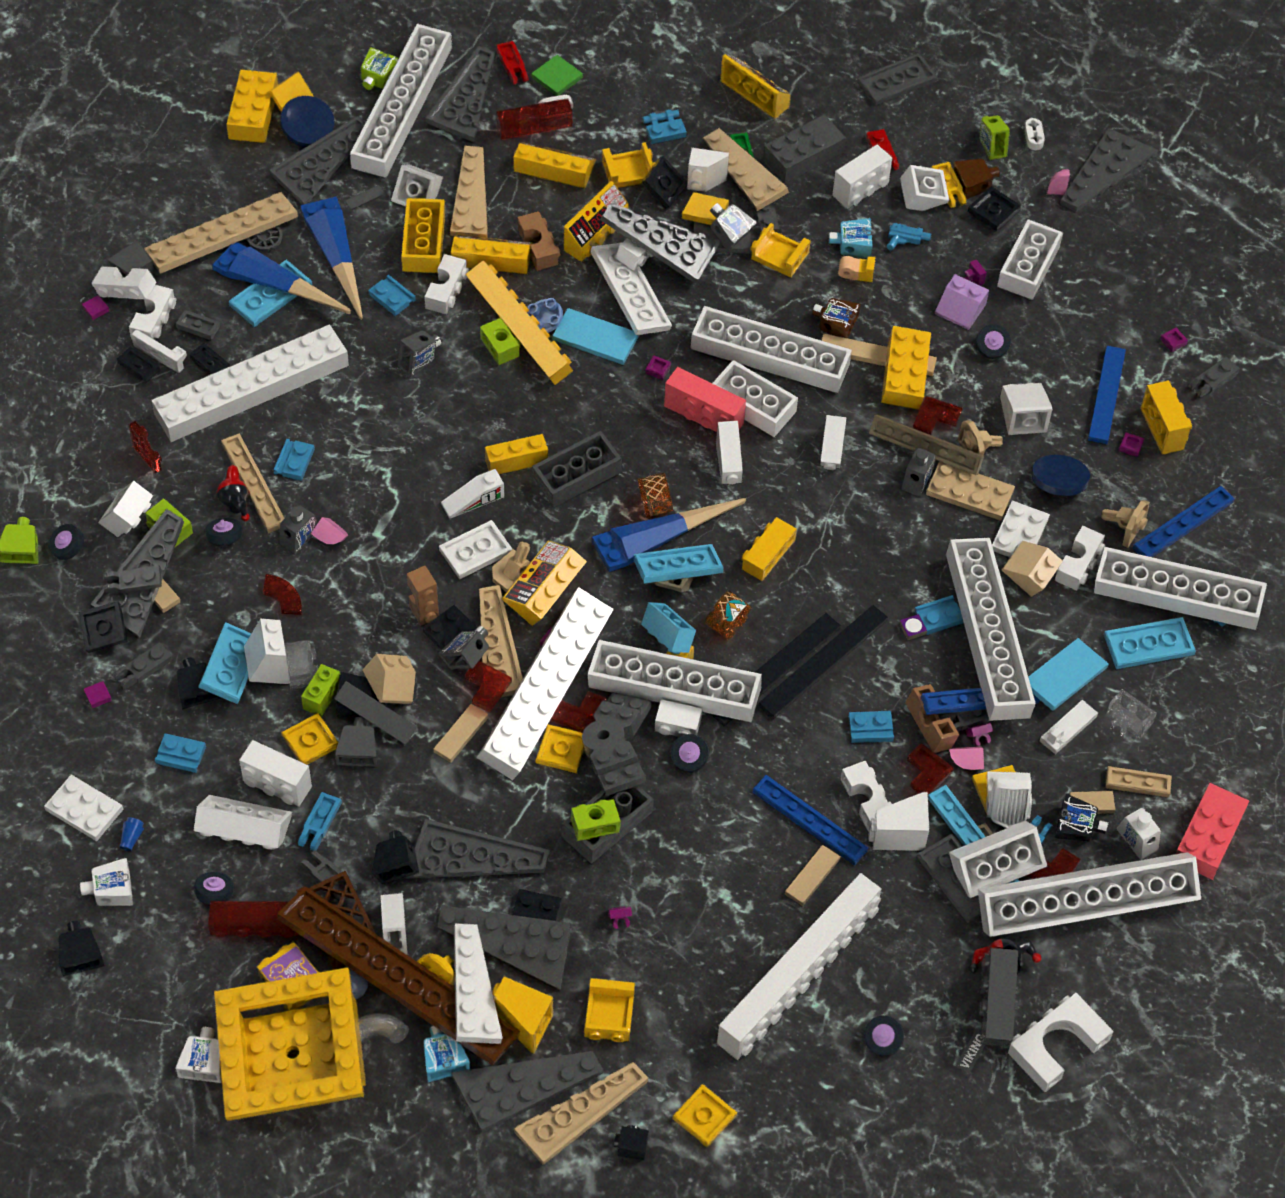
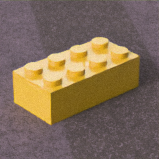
M240 70L227 121L229 139L266 142L275 101L269 91L278 85L277 73Z
M407 198L401 256L402 272L438 273V267L442 260L445 199Z
M898 326L892 327L888 341L881 403L920 409L925 392L931 332Z

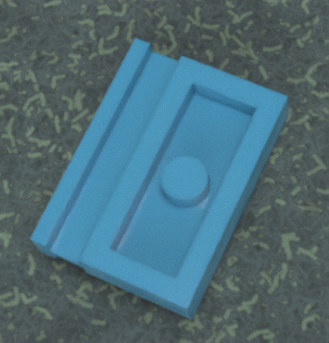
M387 275L385 280H381L368 290L369 295L395 316L407 308L409 303L416 301L415 295L390 275Z
M286 439L274 467V474H282L283 477L302 481L314 453V445L299 441L292 442L290 439Z
M953 595L915 607V614H919L927 629L926 635L964 623L961 610L957 603H955Z
M891 711L849 712L851 743L892 742L894 740Z
M165 733L158 750V755L155 757V763L197 773L198 765H200L206 749V743Z

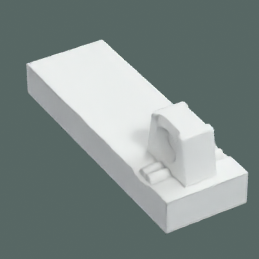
M137 329L131 334L134 347L177 373L184 369L183 360L187 356L185 350L178 346L170 350Z
M1081 700L1041 736L1040 742L1054 754L1058 753L1097 717L1098 712Z

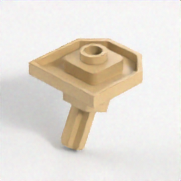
M966 420L962 422L957 439L962 448L984 455L985 450L989 446H1001L1003 444L1001 436L989 435L987 431H979L973 421Z
M1142 500L1136 509L1121 507L1119 511L1109 509L1102 511L1103 520L1118 522L1119 527L1125 529L1123 546L1128 548L1139 530L1145 528L1148 521L1146 518L1150 502Z
M520 542L516 551L512 549L492 566L493 583L500 585V588L505 592L510 589L530 564V561L526 559L530 550L528 543Z

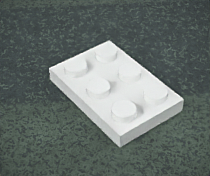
M1012 501L992 544L993 551L1011 557L1022 541L1038 544L1050 514Z
M492 520L439 546V551L459 580L502 559L512 550Z
M73 775L68 777L44 806L46 811L95 841H98L123 811V805Z

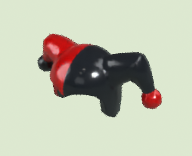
M231 465L227 469L225 480L217 488V498L229 507L231 512L241 513V520L245 522L250 517L247 513L249 492L246 484L240 480L237 466Z
M998 939L990 946L974 951L973 961L969 966V970L973 973L977 972L978 964L991 948L1018 950L1017 974L1023 969L1022 954H1030L1035 963L1040 962L1042 958L1028 939L1016 942L1009 939Z

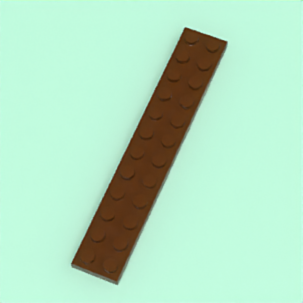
M306 886L277 913L279 921L456 1041L454 986ZM499 1017L498 1020L502 1033L501 1044L458 1042L492 1066L520 1034L519 1030Z

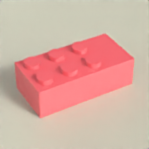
M679 367L675 369L665 383L664 407L683 415L688 420H693L703 427L716 432L718 422L738 421L739 430L744 424L745 399Z
M1209 783L1176 854L1188 852L1195 856L1198 873L1213 880L1246 811L1249 800Z

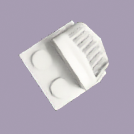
M988 771L986 775L987 817H991L994 823L1004 828H1009L1030 819L1032 806L1030 773Z

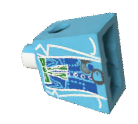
M871 218L841 222L839 232H829V244H840V253L842 255L862 258L871 257Z
M432 1026L430 1028L432 1037L424 1040L428 1082L450 1077L451 1072L470 1070L469 1059L462 1045L435 1026Z

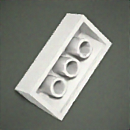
M208 795L197 806L194 831L200 832L203 836L216 835L226 841L235 839L242 841L246 845L259 844L263 845L265 849H276L284 841L292 812Z
M1027 821L949 852L954 872L969 898L977 896L979 888L1006 884L1047 867L1037 827Z

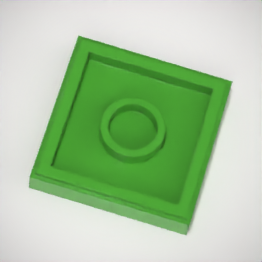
M556 55L532 73V78L555 96H559L581 80L583 73L559 55Z

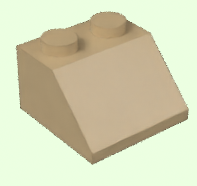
M1022 541L1002 568V571L1032 597L1044 590L1063 561L1047 547Z
M376 654L365 666L363 672L379 702L411 704L413 702L416 674L411 661L407 656Z

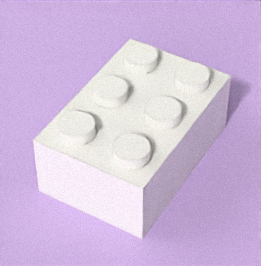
M875 145L835 171L833 196L848 209L853 205H857L865 197L871 196L879 188L885 187L889 182L892 157L879 145Z
M252 740L239 760L245 784L253 788L262 789L269 796L275 795L289 805L294 804L299 807L312 787L308 765Z

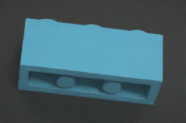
M648 602L641 625L648 630L649 634L654 635L659 643L664 644L669 652L674 654H680V652L689 653L696 630L668 605Z

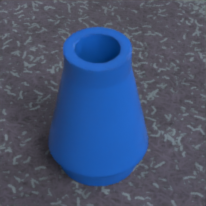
M128 817L123 822L119 846L121 849L132 851L133 846L144 830V823L142 821Z

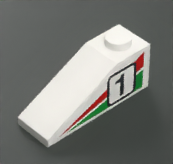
M493 469L473 478L444 499L441 505L449 519L504 498V483L496 469Z

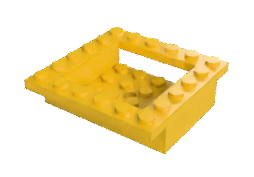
M349 968L214 991L224 1110L227 1121L364 1097L363 1086H366L359 1020L357 1003L352 993ZM329 996V1004L246 1019L241 1014V1011ZM291 1050L299 1051V1055L296 1058L290 1059L287 1057Z

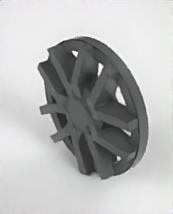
M277 225L251 236V238H254L252 240L248 237L247 241L249 246L255 250L269 252V250L277 249L276 247L283 240L282 230Z

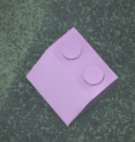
M955 274L946 286L935 314L969 330L985 307L989 290Z

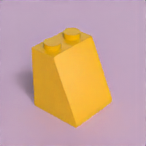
M503 977L501 983H497L492 992L497 1016L520 1031L517 1039L529 1052L534 1054L553 1017V997Z

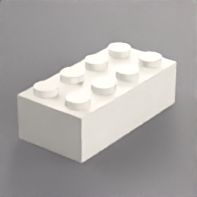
M1027 220L1000 272L997 287L1033 300L1060 248L1063 232Z
M734 360L712 383L745 399L744 420L773 437L778 434L797 411L798 397Z

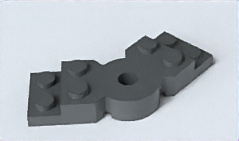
M613 692L608 701H602L594 714L595 722L589 724L583 731L582 740L585 753L591 759L592 768L606 796L647 782L646 776L638 762V757L631 743L626 741V739L634 737L651 709V701Z

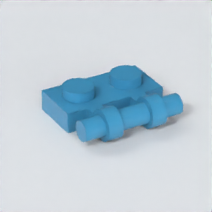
M669 109L665 110L664 113H650L649 116L642 117L644 124L651 123V125L646 126V132L651 144L686 137L687 132L682 119L674 120V118L680 116L679 110L671 111ZM662 120H666V121H667V122L658 123V121H662Z

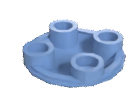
M554 298L542 299L527 307L529 309L527 314L529 316L534 315L540 323L537 326L540 329L544 327L548 333L555 330L562 321L563 310Z

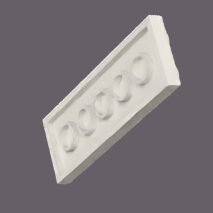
M621 243L593 246L590 252L634 333L642 335L670 330L672 324L641 268L638 266L633 271L615 258Z

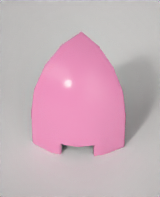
M1064 169L1054 174L1049 182L1047 194L1064 195L1066 193L1070 177L1069 169Z
M324 517L320 519L311 533L318 540L326 544H337L348 536L345 530L334 521Z
M983 747L949 749L952 760L961 768L969 770L984 769Z

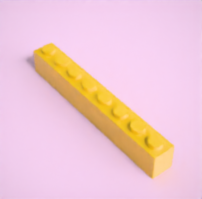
M484 260L466 273V276L496 314L509 327L514 336L518 338L522 346L553 384L556 385L573 372L569 365L572 363L565 353L563 355L559 353L561 348L555 341L550 342L548 339L550 335L544 327L540 329L537 326L540 323L535 316L527 314L529 309L523 302L520 304L517 302L519 297L512 289L508 291L506 288L508 286L507 282L502 276L500 278L496 276L498 272L492 264L488 266Z

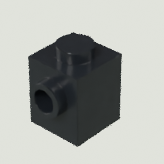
M635 1125L621 1126L620 1134L616 1133L614 1147L618 1148L617 1156L645 1160L649 1130L640 1129Z

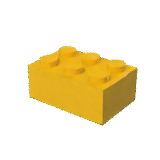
M1169 380L1147 385L1140 409L1161 454L1184 450L1189 432L1192 429V423L1186 417L1184 406L1177 398L1176 389L1172 387Z

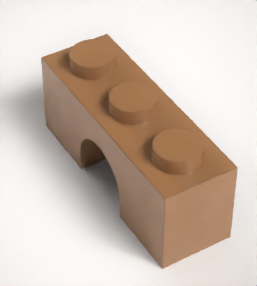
M539 211L518 217V231L523 242H538L530 245V257L537 271L558 265V257H560L559 247L554 245L553 234L548 232L546 219L541 217Z
M422 566L407 573V584L413 593L409 596V607L420 625L430 623L439 616L437 583L427 567Z
M929 684L913 688L905 703L932 752L936 753L951 749L959 733L950 718L940 720L938 714L926 715L920 696L922 693L935 692L932 685Z

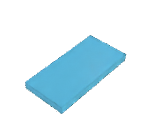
M288 260L279 264L312 285V281ZM253 283L228 302L231 308L253 327H256L297 297V295Z
M568 308L560 325L556 328L552 340L624 365L639 335H636L630 329Z
M712 544L634 554V562L644 584L723 573V565Z
M1183 617L1104 632V637L1116 669L1192 656L1196 652Z
M225 622L198 688L238 704L248 680L244 645L251 633Z
M1077 638L1028 676L1033 694L1054 711L1107 669L1109 664Z

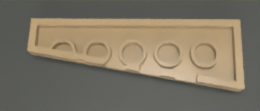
M720 128L703 137L705 143L712 151L729 153L728 173L757 211L789 193L787 186Z
M464 147L450 236L464 235L488 238L483 147Z
M500 585L480 588L481 626L488 631L485 640L489 645L488 650L482 656L484 700L514 695L523 677L504 601L502 600Z
M633 1062L607 1076L604 1080L591 1085L584 1092L571 1096L564 1103L551 1107V1110L546 1113L537 1115L517 1126L514 1132L544 1165L648 1082V1077Z

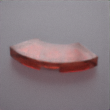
M266 574L263 595L270 596L278 601L281 606V614L302 615L301 599L294 586L281 577Z

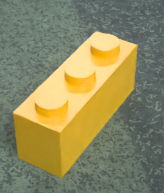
M543 434L485 447V461L488 470L496 469L498 474L529 468L548 458V447Z
M777 517L772 523L769 522L761 537L757 536L752 548L746 550L742 555V570L763 581L795 541L797 529Z

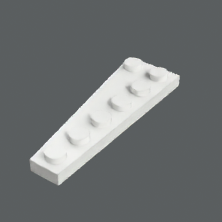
M455 923L456 1042L501 1044L502 1033L478 926Z

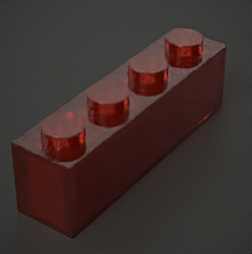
M568 98L496 111L497 128L501 140L573 127V111Z
M210 901L208 921L210 935L225 937L226 935H237L239 937H247L249 935H259L261 937L281 935L282 937H292L299 934L277 919V913L288 902Z

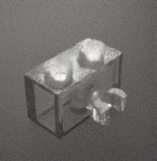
M310 640L285 643L291 690L305 688L318 670V665H313V660H317L315 647L311 648Z
M1122 689L1110 702L1106 715L1114 720L1110 729L1113 730L1116 726L1122 728L1120 736L1125 735L1128 730L1141 739L1153 725L1156 712Z

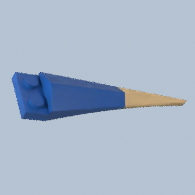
M337 196L300 205L306 226L339 279L359 319L362 320V311L343 212Z
M238 242L231 244L212 265L214 271L228 278L288 292L351 314V310L252 247L247 248Z
M746 498L611 528L609 532L593 536L591 542L608 572L632 564L634 562V554L651 552L692 528L744 504Z

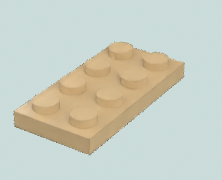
M939 461L926 495L1002 521L1015 486L981 474L974 475Z

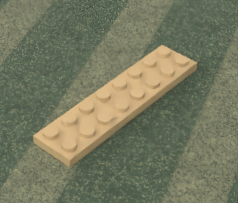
M280 192L246 207L239 208L229 214L222 215L217 219L188 229L185 232L171 236L168 239L153 243L144 248V250L161 274L297 218L298 214L297 210Z

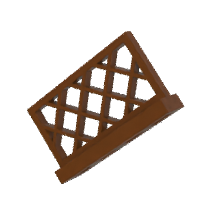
M346 871L309 887L313 892L319 890L327 891L324 898L326 901L329 900L331 893L342 895L338 905H332L343 912L350 913L349 916L352 918L354 915L363 917L362 925L365 927L367 925L368 929L376 934ZM345 879L347 884L344 891L333 889L336 882ZM345 897L355 900L352 909L342 907ZM326 953L333 970L342 968L341 962Z

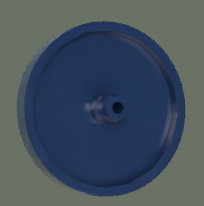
M299 96L291 99L284 106L280 117V125L284 135L291 142L299 146L308 147L333 131L334 115L324 101L313 96Z
M1047 455L1039 458L1034 463L1031 476L1033 482L1040 489L1048 493L1072 496L1086 490L1089 485L1090 471L1086 465L1075 458L1065 455Z

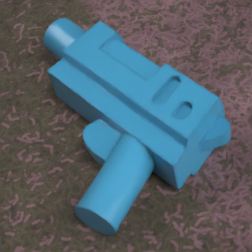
M894 223L893 226L889 227L888 239L891 240L887 248L893 250L897 243L906 244V242L920 245L921 239L930 241L931 233L923 232V228L917 229Z

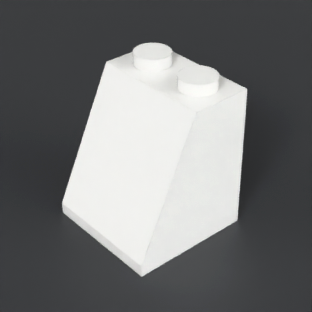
M1042 383L1003 385L1000 399L1008 435L1047 432L1052 405Z
M260 619L244 645L249 681L289 684L290 677L281 621Z
M922 792L876 810L875 818H871V829H869V842H873V850H925L929 834L927 792Z

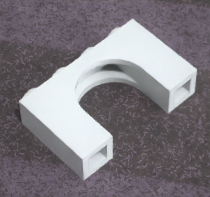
M1077 993L1071 997H1064L1055 1010L1049 1009L1042 1016V1020L1038 1023L1036 1021L1032 1022L1023 1035L1017 1034L1010 1043L1008 1054L1044 1092L1060 1081L1064 1073V1069L1050 1056L1044 1047L1043 1037L1048 1032L1057 1029L1070 1031L1078 1036L1093 1053L1109 1042L1113 1034V1030Z

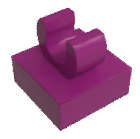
M973 260L969 264V269L964 272L967 276L964 279L982 286L985 283L987 272L977 260Z
M983 723L965 729L967 737H973L975 746H980L979 738L981 736L984 737L985 743L991 742V738L987 734L993 731L991 723Z
M630 906L607 909L608 917L613 919L612 924L615 929H618L617 922L620 919L625 921L626 927L630 926V920L627 918L632 916Z

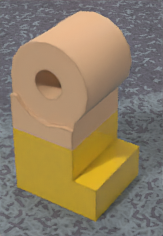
M844 256L840 259L838 274L842 278L872 282L875 257L868 256L866 260Z

